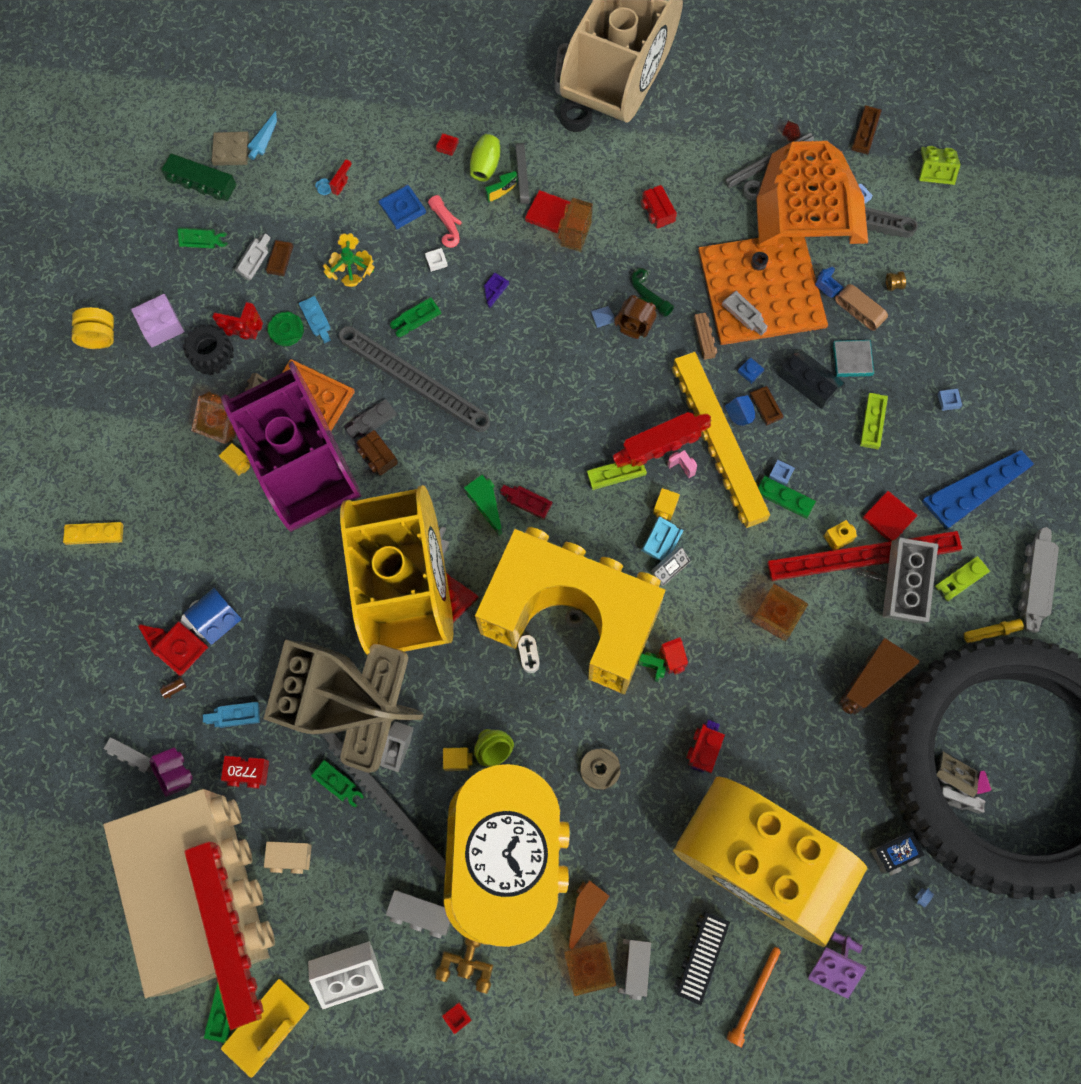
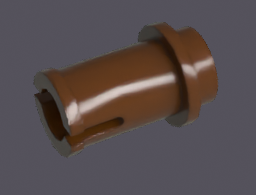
M179 677L167 685L163 684L159 690L164 699H170L173 694L187 688L182 677Z

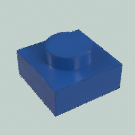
M752 358L748 359L738 369V373L751 384L764 372V368Z

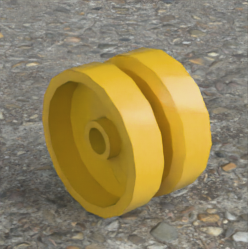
M91 307L81 308L72 313V341L76 345L88 349H100L110 347L113 344L114 317L111 313L103 309Z

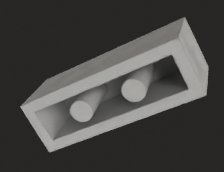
M394 890L386 913L387 916L391 917V922L400 925L402 921L410 923L409 928L420 932L422 928L430 930L429 935L440 939L442 935L447 936L451 923L444 907Z

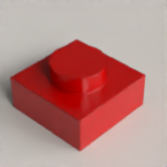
M442 133L436 150L453 156L459 144V139Z
M460 1002L442 1016L454 1035L472 1021Z

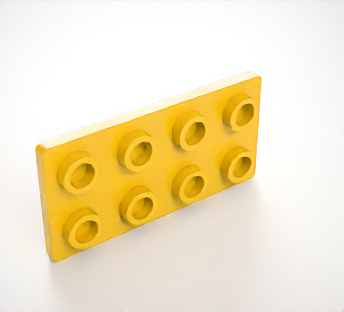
M278 979L261 999L264 1011L261 1014L262 1019L237 1028L221 1047V1050L250 1078L254 1077L310 1008L281 979Z

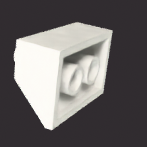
M370 941L308 961L309 981L322 1009L384 989L376 955Z

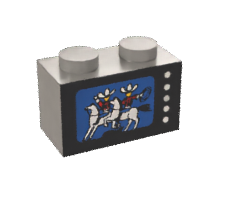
M913 832L906 833L870 850L882 874L889 873L890 876L902 871L901 866L908 864L910 867L919 863V858L924 856Z

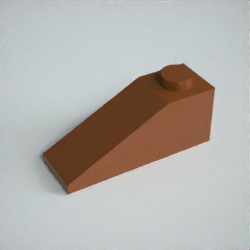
M590 880L587 884L583 882L576 891L579 896L576 900L569 942L571 949H573L610 897Z

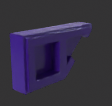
M495 272L484 285L489 308H491L509 285L508 280Z

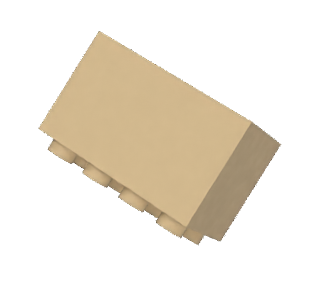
M202 789L103 824L145 998L173 994L216 978L184 850L209 841L219 845L222 851L220 861L228 874L226 883L233 893L234 900L231 901L233 910H236L239 915L240 922L237 925L239 932H242L245 938V945L243 946L245 955H249L251 965L270 958L267 948L275 945L274 933L268 921L260 923L256 906L264 903L263 893L256 879L250 882L248 880L245 865L252 863V853L245 839L240 841L237 839L234 825L240 824L242 819L239 807L234 799L227 801L223 795L221 796Z

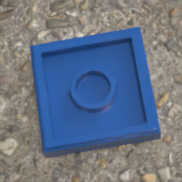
M409 185L378 201L396 230L426 214V209Z

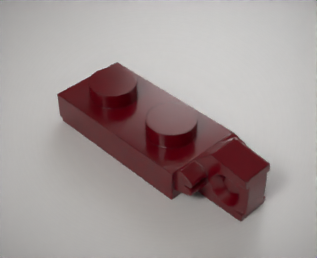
M503 485L500 490V494L506 497L507 502L543 520H545L553 504L552 501L521 486H514L512 489Z

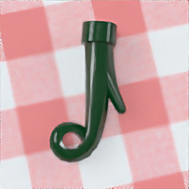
M635 269L631 275V283L642 296L638 298L645 302L653 303L658 312L664 317L670 315L674 305L641 284L648 278L646 269ZM639 274H643L641 278H637Z

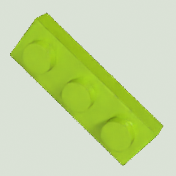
M874 393L868 394L860 446L879 450L888 396Z
M613 463L588 470L587 476L592 490L645 476L647 472L644 465L632 467L629 464L617 468L616 464Z

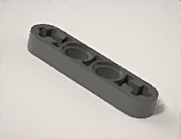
M516 143L521 204H529L524 143Z

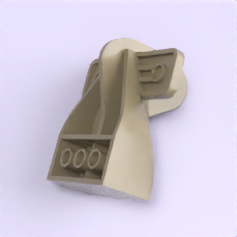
M285 640L264 720L308 734H333L347 730L340 757L342 763L371 773L376 772L380 766L391 722L394 719L422 720L424 713L396 704L408 663L406 652L385 645L374 644L370 647V653L367 656L363 673L361 674L353 661L344 654L310 642Z

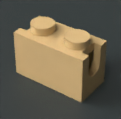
M267 842L264 868H270L272 873H282L283 869H291L290 873L303 874V870H309L312 845L307 843Z

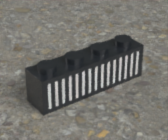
M708 912L698 916L695 927H698L696 936H691L688 947L691 948L689 956L685 955L681 964V968L684 969L682 976H677L674 983L675 995L700 1006L702 1005L730 924L729 921Z

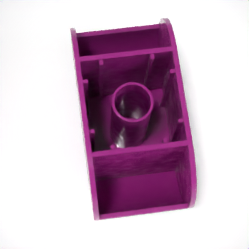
M291 361L288 363L289 370L231 399L225 394L221 396V400L266 497L285 527L290 532H293L340 508L344 500L354 501L362 497L312 393L299 370Z

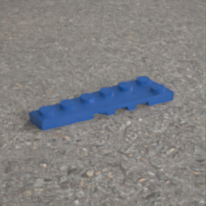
M1020 450L924 498L921 502L947 530L1032 467L1034 463Z

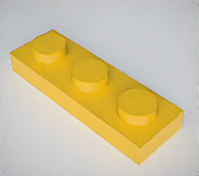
M123 523L67 524L64 526L63 543L66 545L122 542Z

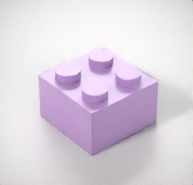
M165 294L131 309L145 339L151 347L185 332Z

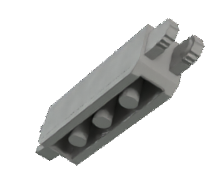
M1047 527L1041 528L1040 532L1035 534L1034 541L1028 544L1025 550V555L1027 556V562L1023 567L1025 580L1020 588L1023 596L1019 601L1018 610L1021 611L1020 617L1024 618V631L1032 633L1039 631L1042 619L1049 616L1052 610L1059 547L1056 543L1051 542L1052 531Z

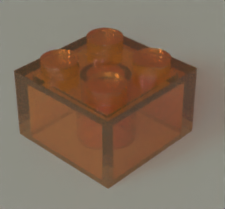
M572 198L570 204L566 205L564 212L566 216L564 219H561L559 229L561 230L559 239H561L562 247L579 252L582 251L592 224L593 203Z
M211 392L198 396L191 431L226 444L235 439L236 432L225 411L221 396Z
M773 584L751 622L786 642L807 608L808 603L778 585Z
M606 941L564 951L574 996L616 986Z

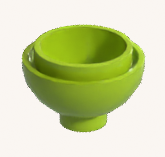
M485 729L478 736L474 750L475 757L483 766L499 765L512 753L514 742L504 731Z

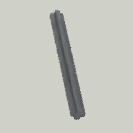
M807 133L792 142L813 141L814 136L812 133ZM772 153L725 179L727 187L731 188L767 168Z

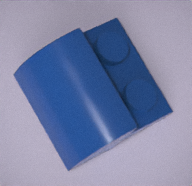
M215 588L183 613L195 629L211 645L242 620Z

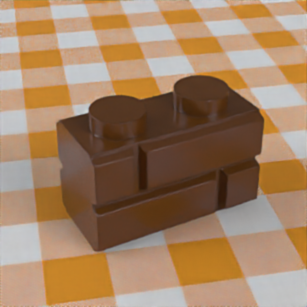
M375 430L357 441L359 448L357 452L362 459L367 458L369 461L367 465L373 473L377 471L381 476L398 464L395 455Z

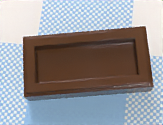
M275 240L266 269L268 274L285 276L294 247L293 243Z
M767 386L750 392V397L766 426L783 419L784 416Z

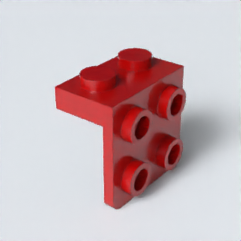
M248 302L245 304L241 318L213 313L212 316L221 330L223 329L227 336H232L233 334L245 340L249 338L256 340L258 331L263 326V321L254 304Z

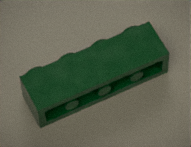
M172 153L161 169L168 182L180 184L186 189L197 190L202 195H211L217 200L228 201L237 185L231 174Z

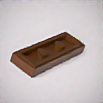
M865 105L851 149L852 151L868 155L882 109Z

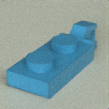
M313 296L300 302L299 306L315 336L320 335L324 343L331 341L327 331L331 330L330 325L316 297Z
M252 702L220 706L214 709V713L204 714L203 723L214 724L215 727L220 728L260 723L259 703Z

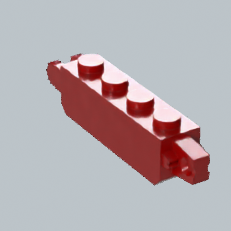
M687 412L628 438L624 442V449L614 454L613 460L617 468L629 464L632 467L642 466L648 460L660 458L670 450L676 451L688 442L694 443L701 437V432L710 428L711 416L708 413H703V415L695 417L693 413Z

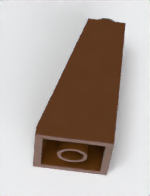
M884 638L874 647L838 704L842 706L841 709L844 712L856 715L919 663V660Z

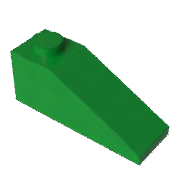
M480 475L465 486L464 491L500 536L502 529L494 493L495 486L489 478L485 479L483 475Z

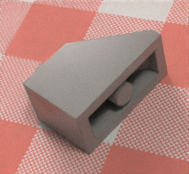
M396 721L393 723L388 733L380 766L396 772L400 771L411 742L413 727Z

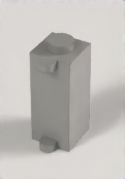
M623 939V944H629L625 989L619 988L618 993L629 994V999L641 1000L642 996L647 997L651 942Z

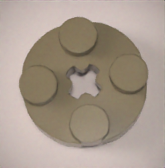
M607 749L589 751L581 761L580 774L583 781L589 787L596 790H605L612 787L620 776V764L617 756ZM605 765L604 770L606 772L604 774H597L595 766Z

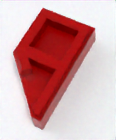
M347 159L329 183L332 193L337 196L348 180L346 173L352 163Z
M138 625L151 650L166 635L163 629Z

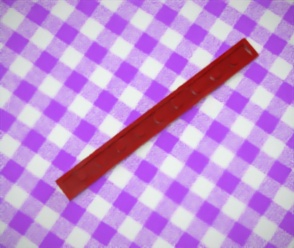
M958 531L909 538L911 540L938 544L937 555L959 552L963 549ZM892 541L771 560L767 562L771 581L889 563Z

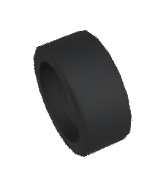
M567 99L560 108V121L563 127L569 131L580 132L586 130L592 122V109ZM579 108L586 112V117L581 120H572L566 116V113L571 109Z

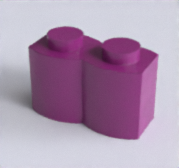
M175 747L152 756L149 761L152 771L166 797L188 788L192 780L191 772L189 769H185L182 764L184 759L181 752H177Z

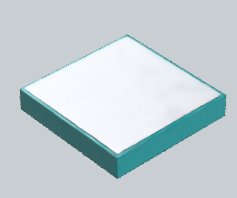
M871 340L833 342L835 373L837 377L874 375Z

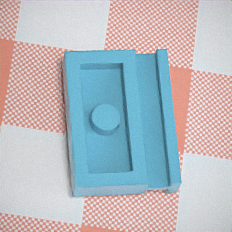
M658 517L641 551L656 560L662 561L674 550L684 530L677 528L662 517Z

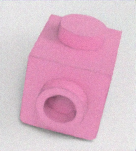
M685 450L681 453L675 452L669 457L667 464L669 469L679 463L688 478L695 475L697 464L692 457L689 458Z

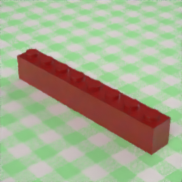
M209 841L184 850L227 1020L230 1030L262 1019L261 1014L264 1011L260 999L257 1000L255 993L257 990L256 980L250 974V957L248 954L245 955L243 947L245 945V938L238 929L239 915L236 910H233L231 902L234 900L233 893L226 883L228 874L226 868L221 865L222 851L219 845Z

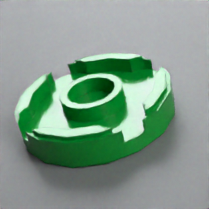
M292 312L278 313L268 324V334L271 340L280 346H291L297 343L304 333L302 320Z

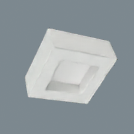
M442 248L425 253L431 272L448 266Z

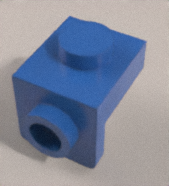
M834 267L823 269L818 274V280L815 284L830 298L838 295L844 288L831 277L835 271Z

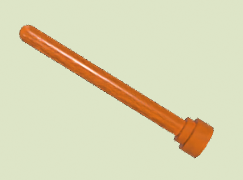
M777 947L772 949L736 1028H733L732 1032L729 1031L726 1040L742 1048L745 1041L743 1039L745 1036L744 1030L780 955V949Z

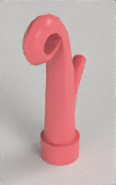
M435 195L429 199L428 204L450 233L442 237V243L446 247L453 248L457 246L460 239L454 222L458 225H461L462 222L448 211L441 197Z

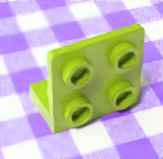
M922 147L923 165L919 181L955 185L961 165L957 151L952 148Z

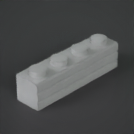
M110 737L104 747L107 750V754L111 756L117 755V759L123 762L124 760L128 761V765L139 767L138 770L143 773L146 771L151 772L152 768L149 763L151 758Z

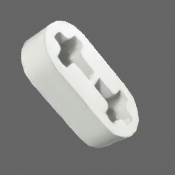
M522 636L518 642L522 667L527 673H534L540 666L536 641L532 636ZM525 640L533 643V645H530V652L528 653L526 647H522L525 644ZM527 656H531L532 661L536 662L532 669L528 665L525 666L528 663Z

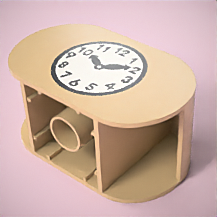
M593 0L568 46L560 77L561 96L626 123L629 122L638 111L669 53L680 21L683 0Z

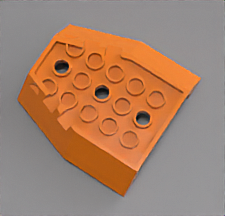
M828 141L791 142L772 153L756 200L759 246H776L779 237L849 236V244H868L864 195L843 153ZM812 156L814 160H807L806 157ZM814 186L817 188V190L812 191L809 190L808 187ZM815 216L818 217L819 221L815 222L810 218Z

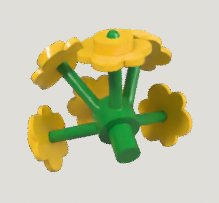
M351 233L348 235L341 234L338 244L341 245L342 253H332L331 259L328 261L331 269L324 264L325 270L323 272L329 279L337 280L338 277L334 272H343L345 267H347L349 275L344 276L341 282L345 286L353 287L362 281V277H358L357 274L352 275L351 264L357 265L359 271L366 269L363 278H365L366 274L370 276L374 272L375 266L372 265L374 261L366 250L363 252L359 251L354 255L350 249H355L359 240Z

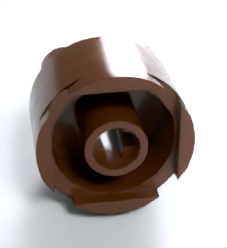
M631 295L623 302L614 320L616 327L619 325L620 331L626 336L634 339H639L640 336L645 338L657 317L656 307L653 303L645 302Z

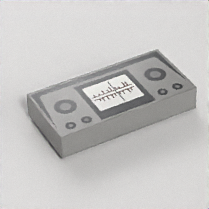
M678 546L654 567L651 572L653 576L661 581L660 585L664 586L691 561L683 548Z

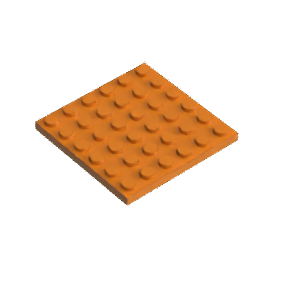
M779 237L776 246H759V238L699 247L698 252L720 345L827 328L828 322L819 289L815 285L817 281L805 237ZM757 252H763L768 256L767 266L761 271H757L751 266L752 257ZM757 259L756 261H759V264H762L763 260L761 261V259ZM737 291L762 314L763 322L768 326L766 332L763 335H759L754 329L751 331L722 305V302Z

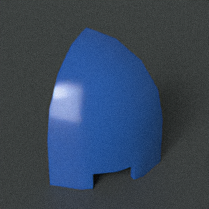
M749 395L736 397L724 406L731 420L737 425H748L755 418V409Z

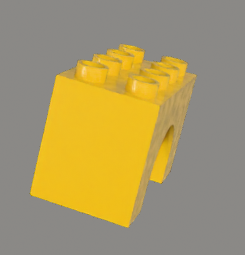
M527 527L525 533L514 529L475 615L480 634L516 649L527 624L541 610L557 605L580 609L594 622L600 637L589 665L588 680L625 695L663 601L666 590L659 587L661 581L657 577L645 572H639L636 578L621 572L623 565L608 557H601L599 563L584 557L586 551L574 543L564 542L562 548L547 542L549 536L537 528Z

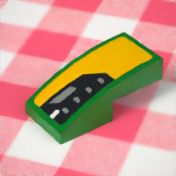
M516 171L499 176L500 183L485 187L488 203L504 196L518 184Z

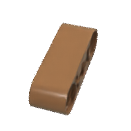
M847 284L835 297L838 305L870 330L875 331L888 318L885 309L852 284Z

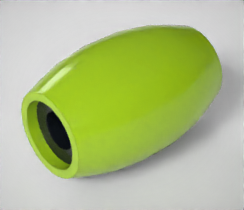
M484 134L473 148L470 158V175L478 181H488L497 168L500 158V141L497 137Z

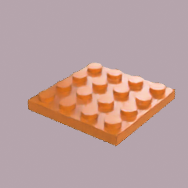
M290 359L289 362L293 361L332 431L353 396L354 389ZM287 364L283 372L290 369L289 364Z

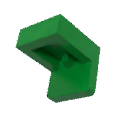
M652 653L641 654L638 665L657 670L655 682H658L660 677L664 678L666 666H663L664 660L657 658V655Z

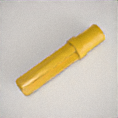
M1021 619L1004 621L996 625L964 632V640L966 643H972L984 638L1005 636L1023 630L1024 625Z

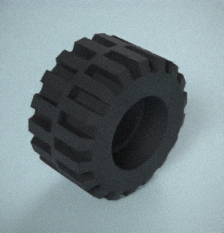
M203 324L200 325L201 328H193L194 331H190L188 333L189 337L184 339L186 344H183L184 354L196 371H200L205 375L207 372L209 375H213V372L218 374L221 373V369L226 370V365H230L232 363L231 359L234 358V348L225 331L221 330L218 326L213 327L212 324H208L207 327ZM211 344L217 345L212 353L201 354L206 346Z

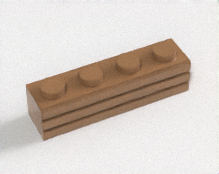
M706 313L695 314L694 323L703 359L715 358L717 348L714 347L715 340L711 336L712 328L708 324L710 323L709 317L706 316Z

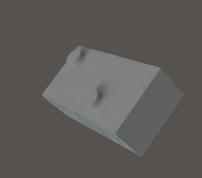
M897 538L892 541L883 618L918 624L929 622L938 544L905 538Z

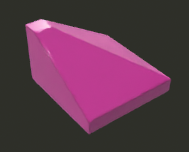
M984 771L979 772L977 794L990 792L991 787L987 775Z

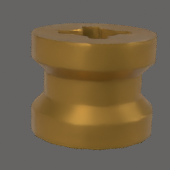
M903 271L897 272V274L887 273L886 286L888 291H894L896 288L900 290L905 289L906 277Z

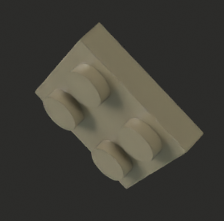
M215 132L212 151L213 166L247 165L249 133Z

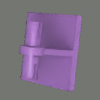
M834 931L831 940L842 945L841 954L826 947L808 979L848 999L866 971V966L848 958L849 948L860 953L863 945L851 940L849 936L844 937Z

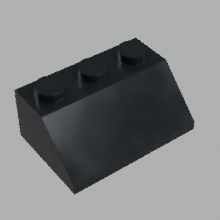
M803 350L793 354L782 366L779 373L780 378L821 409L826 406L845 384L844 381Z

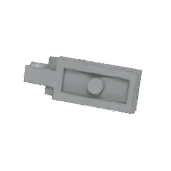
M266 233L261 234L258 239L254 238L234 269L248 281L253 278L268 253L266 245L270 237Z
M737 291L722 302V305L751 331L754 329L759 335H763L766 332L768 326L763 322L762 314Z
M940 786L950 806L961 810L967 809L978 814L985 812V800L979 797H969L968 794L965 795L961 792H955L949 786Z

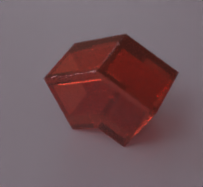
M791 121L786 123L782 133L783 136L787 137L788 141L798 139L801 134L798 124Z

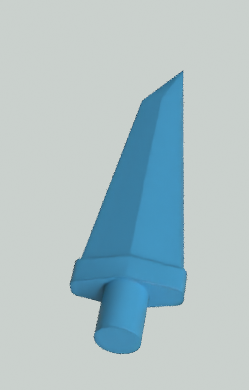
M276 111L248 144L247 148L251 150L248 155L250 159L254 160L257 154L264 155L277 123Z

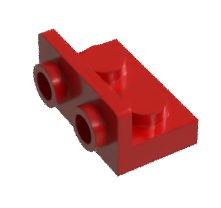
M704 724L701 729L697 728L693 737L696 740L694 748H689L686 756L687 759H690L688 765L711 774L725 734L709 729Z

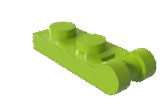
M977 556L935 587L938 591H942L945 595V600L948 602L988 574L990 570ZM948 584H950L953 587V591L949 589V587L947 586Z

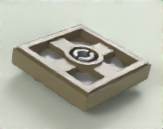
M941 752L938 756L936 768L939 780L943 783L951 784L961 793L968 794L974 798L978 791L979 772L945 752Z

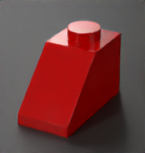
M681 637L662 644L659 654L661 659L664 660V666H666L668 674L674 673V675L684 672L685 667L688 665V660Z

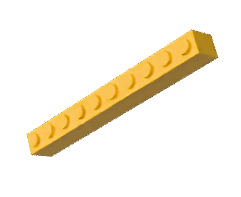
M696 352L676 358L672 372L675 377L679 378V387L681 392H685L687 396L686 402L689 409H693L695 417L703 415V413H708L711 416V426L701 432V436L704 441L707 440L708 451L710 456L714 457L717 462L715 466L718 473L723 475L724 487L732 495L730 499L733 506H737L740 522L744 523L746 528L767 521L770 516L768 508Z

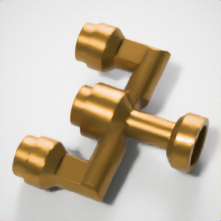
M465 937L464 942L467 945L464 959L460 955L446 951L443 952L440 966L435 972L436 980L447 982L450 977L449 967L452 962L458 964L457 976L470 979L474 969L482 971L480 978L476 982V991L488 994L491 987L490 977L493 965L478 960L472 961L475 948L480 947L481 943Z

